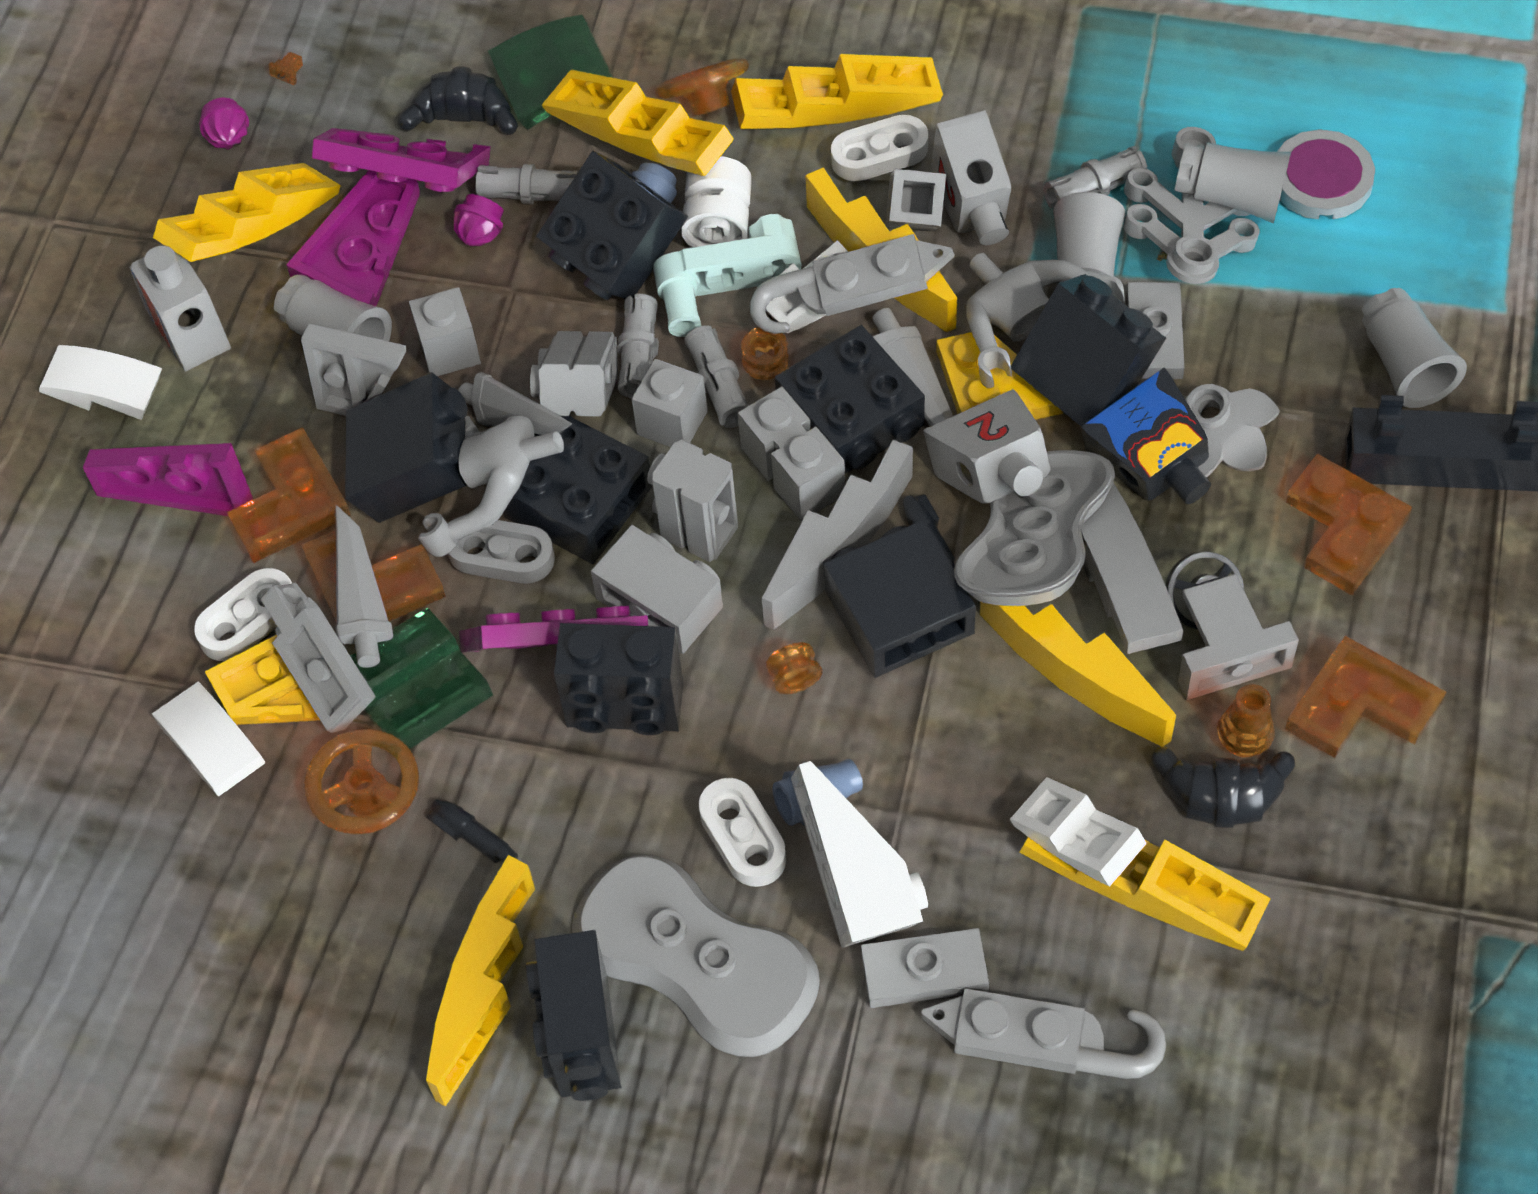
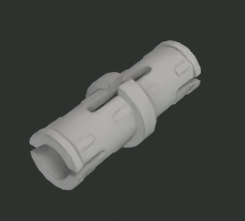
M1131 146L1116 155L1100 161L1090 159L1083 162L1081 168L1073 173L1046 182L1043 188L1046 202L1052 209L1060 199L1075 193L1092 192L1108 196L1111 190L1126 183L1128 173L1135 168L1147 169L1146 160L1142 152L1137 151L1135 146Z
M524 164L522 168L479 165L476 174V194L485 198L519 199L522 204L533 205L534 200L560 201L579 171L536 169L534 164Z
M635 294V308L633 307L634 299L631 296L625 299L623 333L618 337L617 352L621 353L622 358L618 391L628 398H633L652 365L653 359L658 355L659 340L655 338L654 334L658 303L656 299L646 294Z
M709 325L697 327L686 335L685 345L692 355L699 371L698 374L704 377L705 393H708L720 424L726 428L739 426L738 412L749 406L737 381L739 378L738 368L732 360L727 359L718 339L716 329H712Z

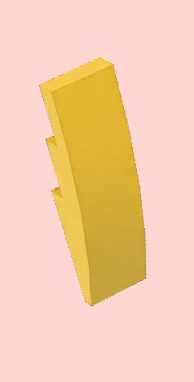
M840 54L835 68L788 66L783 80L735 78L731 90L740 129L798 128L839 124L894 114L939 102L943 96L931 57Z
M570 70L542 104L547 113L602 141L662 165L705 176L734 140L725 125L689 118L680 103L646 97L637 82Z
M305 163L238 172L233 190L199 195L194 214L158 219L153 238L163 245L172 248L174 252L190 262L225 254L264 239L302 219L338 195L341 185Z
M824 167L805 175L807 208L833 243L838 240L848 252L914 234L908 224L889 231L866 196L847 203ZM940 271L927 281L928 289L895 297L903 306L945 332L956 329L957 297Z
M980 601V616L1020 657L1059 689L1110 722L1161 747L1171 742L1176 714L1105 632L1086 644L1052 604L1033 615L1026 606H1001Z
M1027 837L1019 852L1060 875L1131 909L1187 932L1241 951L1247 948L1271 899L1165 839L1159 847L1145 840L1146 845L1110 887L1062 861L1029 837Z
M510 855L505 859L475 911L453 961L437 1014L426 1082L435 1101L443 1106L447 1105L511 1008L505 987L500 982L523 948L517 926L513 922L534 892L535 886L529 866Z

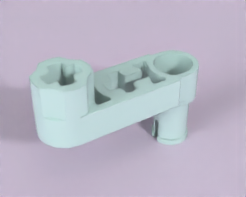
M779 214L765 215L749 226L748 239L686 248L659 257L654 263L653 271L657 293L665 302L669 332L674 336L686 337L690 331L701 326V320L697 312L696 296L758 287L763 282L781 274L793 263L801 269L802 263L792 221L783 218Z

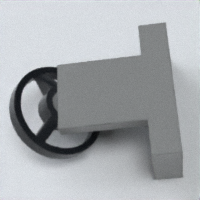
M1200 551L1188 554L1173 566L1165 586L1178 618L1182 624L1198 629L1206 645L1204 648L1182 655L1178 683L1186 700L1292 668L1299 639L1290 621L1269 628H1262L1244 591L1242 576L1231 560L1218 553ZM1213 558L1223 563L1214 575H1198L1191 583L1176 579L1180 571L1188 563L1196 559ZM1174 588L1183 590L1182 596L1194 622L1184 617L1177 608L1174 599Z

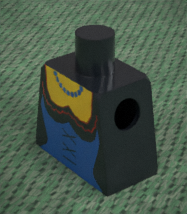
M1162 368L1081 427L1085 450L1101 455L1109 460L1114 467L1115 476L1144 500H1153L1172 487L1186 504H1192L1203 497L1211 487V482L1198 468L1209 458L1208 438L1173 378L1165 368Z

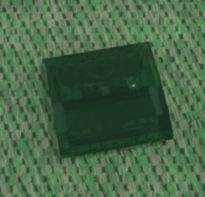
M583 15L566 17L536 26L502 42L488 51L518 121L527 130L551 116V114L545 111L542 104L570 70L614 78Z
M428 607L392 629L393 638L391 640L377 643L380 662L377 665L368 668L361 667L357 663L356 653L350 656L376 696L364 709V712L398 756L493 696L488 681L460 651L452 633Z

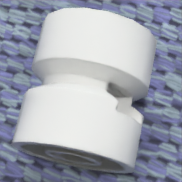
M720 156L705 176L687 172L685 186L686 203L683 207V212L688 215V218L682 225V237L688 245L699 247L747 239L748 207L750 205L752 180L751 173L745 165L737 160Z

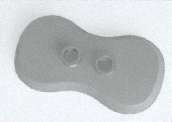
M1047 451L1051 470L1048 476L1043 478L1041 487L1034 494L1020 496L1014 491L990 503L991 514L987 526L962 552L955 563L954 576L958 585L978 601L1001 606L1040 604L1056 599L1064 594L1073 585L1084 564L1085 546L1081 533L1082 525L1102 505L1114 482V467L1109 460L1101 455L1085 451Z
M635 855L614 863L593 882L582 897L574 913L571 926L572 933L596 930L608 977L641 984L659 991L678 1005L698 1034L706 1042L722 1052L742 1057H756L772 1052L790 1039L809 1015L816 1000L820 984L819 971L812 955L802 943L787 933L745 923L725 914L708 900L693 878L683 868L668 859L653 855Z

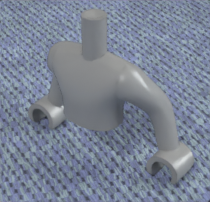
M979 253L973 257L969 267L982 280L985 286L968 299L965 304V313L980 351L978 357L980 380L986 388L994 387L993 376L990 372L993 368H1000L1006 372L1007 376H1012L1010 357L1006 350L998 347L991 325L998 327L1013 341L1026 339L1049 301L1043 291V287L1083 274L1093 276L1092 274L1064 260L1028 261L1003 273L985 253ZM1114 276L1098 278L1111 288L1114 297L1125 304L1124 288L1120 279Z
M521 415L509 416L505 422L480 432L470 417L466 416L465 440L460 448L459 470L468 487L475 488L481 485H487L479 506L468 514L453 519L448 523L439 513L426 515L423 525L428 532L421 533L418 537V540L433 556L442 557L452 551L458 540L493 525L501 517L507 505L518 491L530 461L563 452L564 442L560 433L555 431L534 437L533 423L529 418Z

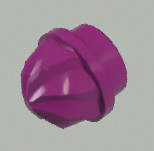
M225 97L213 99L205 104L201 110L199 121L202 136L216 148L229 150L235 144L241 145L242 137L247 135L249 118L246 111L235 100Z
M467 194L463 204H458L454 210V231L466 245L483 246L501 233L503 223L500 220L504 210L488 198Z

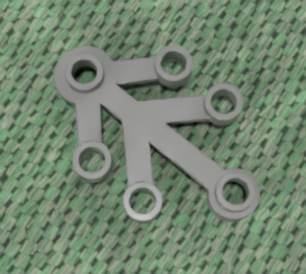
M1198 127L1181 129L1176 135L1172 149V157L1176 167L1179 169L1186 142L1200 144L1206 148L1207 142L1216 144L1213 135ZM1135 168L1128 173L1124 187L1125 195L1135 202H1151L1181 228V238L1157 219L1156 211L1145 204H1135L1128 208L1123 228L1133 238L1151 239L1168 254L1166 259L1167 268L1179 280L1192 284L1208 282L1215 277L1218 271V259L1232 251L1247 253L1254 249L1260 229L1254 221L1247 218L1232 220L1227 231L1210 240L1204 237V230L1231 214L1248 216L1250 215L1249 213L1212 202L1203 205V200L1194 199L1195 193L1181 192L1180 201L1158 182L1157 176L1152 171L1145 168Z

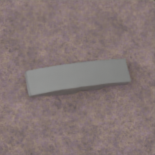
M892 440L871 482L850 475L828 518L807 511L762 597L765 627L775 630L825 590V562L830 561L837 553L851 547L860 548L869 543L889 517L913 476L912 446Z
M1113 482L1102 505L1082 525L1081 533L1085 546L1083 567L1088 581L1095 582L1107 618L1113 616L1126 654L1179 642L1182 639L1183 628L1165 583L1136 521Z

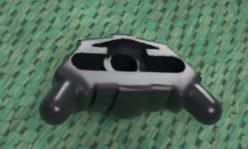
M457 66L450 72H440L432 75L431 81L420 88L411 100V105L399 115L397 122L404 131L413 130L422 121L431 123L435 119L457 122H471V120L486 121L489 126L496 125L500 132L505 135H512L518 127V123L511 113V107L503 92L496 86L495 79L482 73H473L470 68L464 66Z
M1163 746L1156 748L1151 755L1154 766L1164 778V788L1186 813V818L1211 823L1218 828H1233L1234 825L1262 821L1263 814L1280 796L1284 789V781L1295 767L1294 756L1286 751L1277 753L1269 763L1263 762L1257 766L1248 763L1240 764L1239 760L1233 758H1216L1212 760V763L1196 762L1194 766L1192 762L1186 759L1179 761L1172 750Z

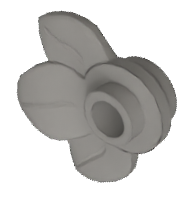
M1204 384L1192 390L1185 400L1208 438L1209 458L1198 467L1199 470L1208 477L1221 462L1239 471L1262 469L1267 459V446L1260 427L1270 423L1280 412L1272 399L1265 393L1250 388L1230 393L1221 386ZM1208 407H1216L1220 410L1219 414L1213 418L1205 419L1201 417V413Z

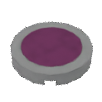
M1322 129L1301 132L1286 140L1277 151L1291 152L1280 201L1289 210L1305 218L1319 219L1320 215H1333L1332 219L1344 218L1361 209L1371 195L1375 175V166L1371 155L1357 140L1341 132Z

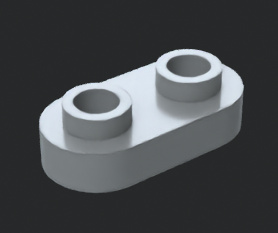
M497 520L493 525L458 540L456 546L448 553L451 564L460 572L524 584L534 583L546 577L552 570L555 562L552 542L545 531L535 526ZM472 548H483L478 554H468V551ZM527 556L536 558L528 563H520V560Z

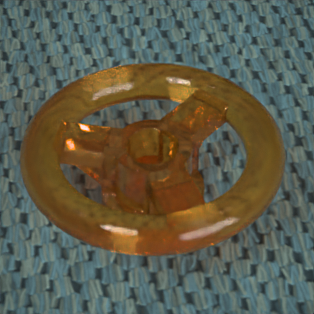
M742 57L734 58L682 74L659 84L655 88V95L661 100L679 96L688 98L693 116L723 108L731 104L726 90L728 81L747 72L749 62Z
M375 729L349 731L328 741L312 758L307 768L304 782L306 801L318 820L333 830L346 834L376 832L396 822L411 806L419 784L418 765L408 746L390 733ZM372 746L389 752L397 760L402 773L400 788L388 783L385 777L373 768ZM353 748V767L346 772L344 780L322 792V779L328 765L339 754ZM366 782H370V783H371V784H370L367 788H365V789H362V790L356 789V788H357L360 784H362V783H366ZM346 804L349 811L358 817L340 814L334 808Z

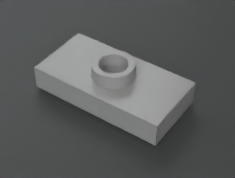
M1128 282L1127 307L1147 315L1153 323V328L1166 337L1165 342L1142 379L1150 378L1162 368H1165L1173 379H1183L1185 368L1180 283Z
M979 928L861 945V956L870 1008L960 996L964 994V988L984 992L989 991V979Z

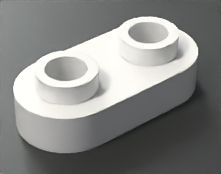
M897 115L844 131L833 140L831 145L832 168L838 176L845 180L863 181L893 172L894 169L915 165L923 160L928 152V129L920 119L914 116Z
M273 568L254 571L207 607L197 618L194 629L195 636L203 652L211 659L226 661L255 646L275 630L277 625L266 607L262 606L261 598L273 585L291 584L290 578L284 572ZM235 633L231 638L219 641L224 634Z
M723 778L709 784L699 799L701 822L732 875L739 882L753 887L765 886L777 880L783 873L786 865L785 843L752 788L745 782L734 778ZM726 809H735L739 812L737 817L730 820L719 816ZM755 854H761L767 858V861L759 866H754L747 862L748 858Z

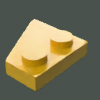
M972 332L936 341V353L957 414L1012 389L1018 393L1035 420L1064 413L1012 369V376L1010 377L1000 368L991 369L994 387L986 388L980 380L978 367L980 351ZM994 335L998 347L1007 351L1010 357V364L1012 365L1017 354Z
M277 635L205 671L226 713L236 725L320 720L272 642L277 638Z

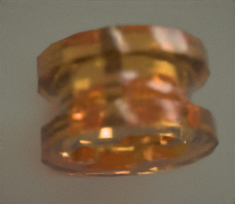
M758 327L749 331L742 339V364L744 370L750 376L760 380H769L775 378L776 375L785 371L788 367V342L783 333L773 334L765 332ZM773 349L774 356L766 354V352ZM757 350H759L762 353H765L761 355L759 358L756 357Z
M798 642L784 646L775 651L766 661V669L771 676L775 677L773 680L774 687L780 694L798 693L811 687L821 678L823 674L822 667L819 662L813 660L815 652L809 643Z

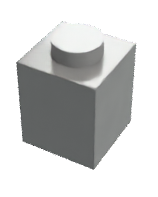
M894 169L889 179L885 226L901 227L908 224L911 229L936 231L941 226L946 174Z
M459 287L409 301L429 373L433 372L435 375L440 376L481 364L472 324Z
M654 359L632 398L637 435L672 447L674 442H678L681 439L690 443L707 414L703 375Z

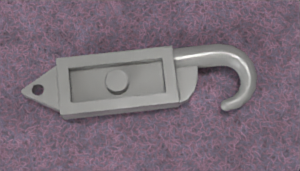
M914 234L814 261L811 267L775 276L763 282L755 290L750 301V315L755 325L763 331L779 334L788 332L790 325L787 322L772 321L766 314L767 305L777 297L799 292L802 301L809 310L816 314L830 316L928 289L927 281L954 258V252L951 247L917 241Z
M964 988L963 996L921 1011L922 1020L954 1044V1053L1072 1074H1075V1071L1121 1079L1141 1078L1155 1070L1163 1060L1166 1050L1165 1034L1159 1023L1149 1014L1134 1009L1128 1012V1019L1139 1024L1148 1035L1146 1049L1137 1055L1105 1051L1101 1025L1094 1015L1085 1011V1008ZM936 1014H940L944 1018L941 1020H936L933 1016Z

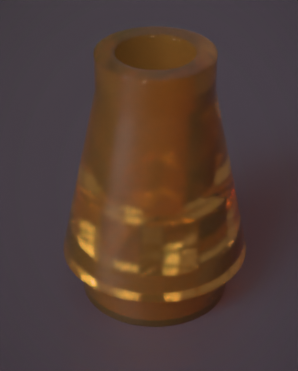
M1249 684L1240 688L1236 698L1218 721L1217 733L1221 743L1229 752L1236 756L1253 757L1261 754L1271 746L1274 740L1275 728L1270 708L1271 696L1262 686Z

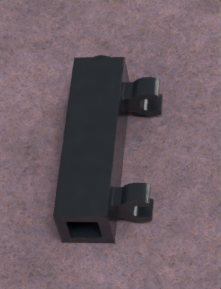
M1381 395L1378 408H1352L1345 435L1346 483L1538 492V402L1516 401L1512 414L1402 410L1404 396Z

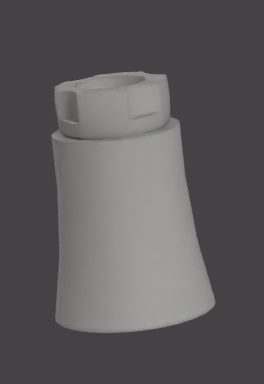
M1186 142L1176 179L1175 191L1188 194L1195 193L1194 199L1217 203L1247 212L1274 224L1291 152L1257 151L1208 142L1205 148L1200 144Z
M1092 192L1075 193L1060 199L1053 208L1057 236V260L1071 262L1096 278L1114 276L1118 241L1126 215L1123 205L1110 196Z
M305 275L290 277L285 286L278 290L274 300V310L279 313L280 319L287 323L292 331L301 336L310 323L328 328H339L349 333L388 342L390 340L392 321L385 309L356 300L319 280H312Z
M1391 288L1384 293L1375 294L1365 303L1362 308L1364 314L1362 322L1366 327V334L1383 362L1396 396H1404V407L1419 408L1433 404L1446 397L1461 383L1467 370L1465 360L1446 343L1427 319L1418 303L1412 301L1405 290Z

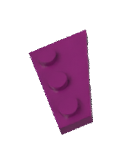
M331 128L313 139L312 158L329 162V167L334 170L355 172L361 168L376 171L377 177L382 180L402 182L409 178L424 181L426 188L440 192L454 191L455 188L477 174L479 165L489 166L491 146L473 144L472 151L469 153L447 151L445 147L446 141L427 139L426 142H411L407 146L399 145L400 139L394 135Z
M368 170L286 264L290 277L305 275L312 280H319L356 300L377 306L420 195L418 181L409 178L402 182L386 181L378 178L376 171Z
M231 443L91 449L83 465V469L96 495L99 497L249 519L255 502Z
M629 606L596 608V619L581 620L575 619V609L542 611V622L520 623V613L486 615L485 626L459 631L460 653L480 652L481 650L491 648L521 649L558 644L560 623L648 626V615L630 616Z

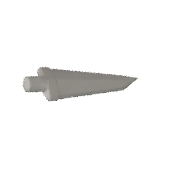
M883 308L877 311L873 316V321L880 334L873 336V338L925 395V420L931 427L953 417L917 327H901L890 308Z
M483 372L475 375L474 384L464 383L458 390L465 398L466 404L473 406L477 422L487 427L497 426L505 422L509 416L515 415L529 418L533 423L535 434L544 435L555 431L561 433L572 425V423L555 412Z
M336 505L337 625L335 626V633L341 643L355 644L359 666L365 668L373 667L380 662L377 643L393 638L392 623L388 621L361 529Z

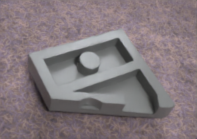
M310 323L301 337L316 408L345 416L347 410L382 394L406 353V345L349 333L339 328H328Z

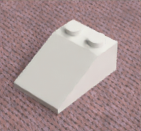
M811 761L799 764L791 780L841 947H847L907 929L922 922L923 919L920 911L921 909L928 908V901L919 874L916 872L909 875L905 861Z

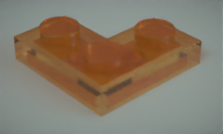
M303 427L255 450L258 461L275 490L227 512L236 533L253 563L336 524V505L349 517L351 516L348 504Z
M1318 453L1289 489L1286 503L1329 527L1308 554L1304 568L1350 595H1353L1408 521L1413 508Z
M335 530L301 546L337 624ZM422 544L372 565L388 621L446 597L443 585Z
M1344 636L1288 717L1285 730L1336 758L1361 719L1365 716L1415 745L1442 705L1447 692L1353 639Z

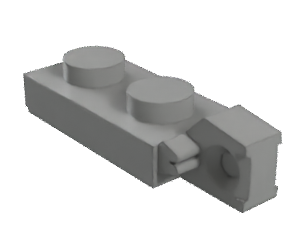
M297 583L273 585L261 598V601L277 625L275 629L277 638L272 643L326 730L330 731V733L343 731L376 696L318 605L304 594Z

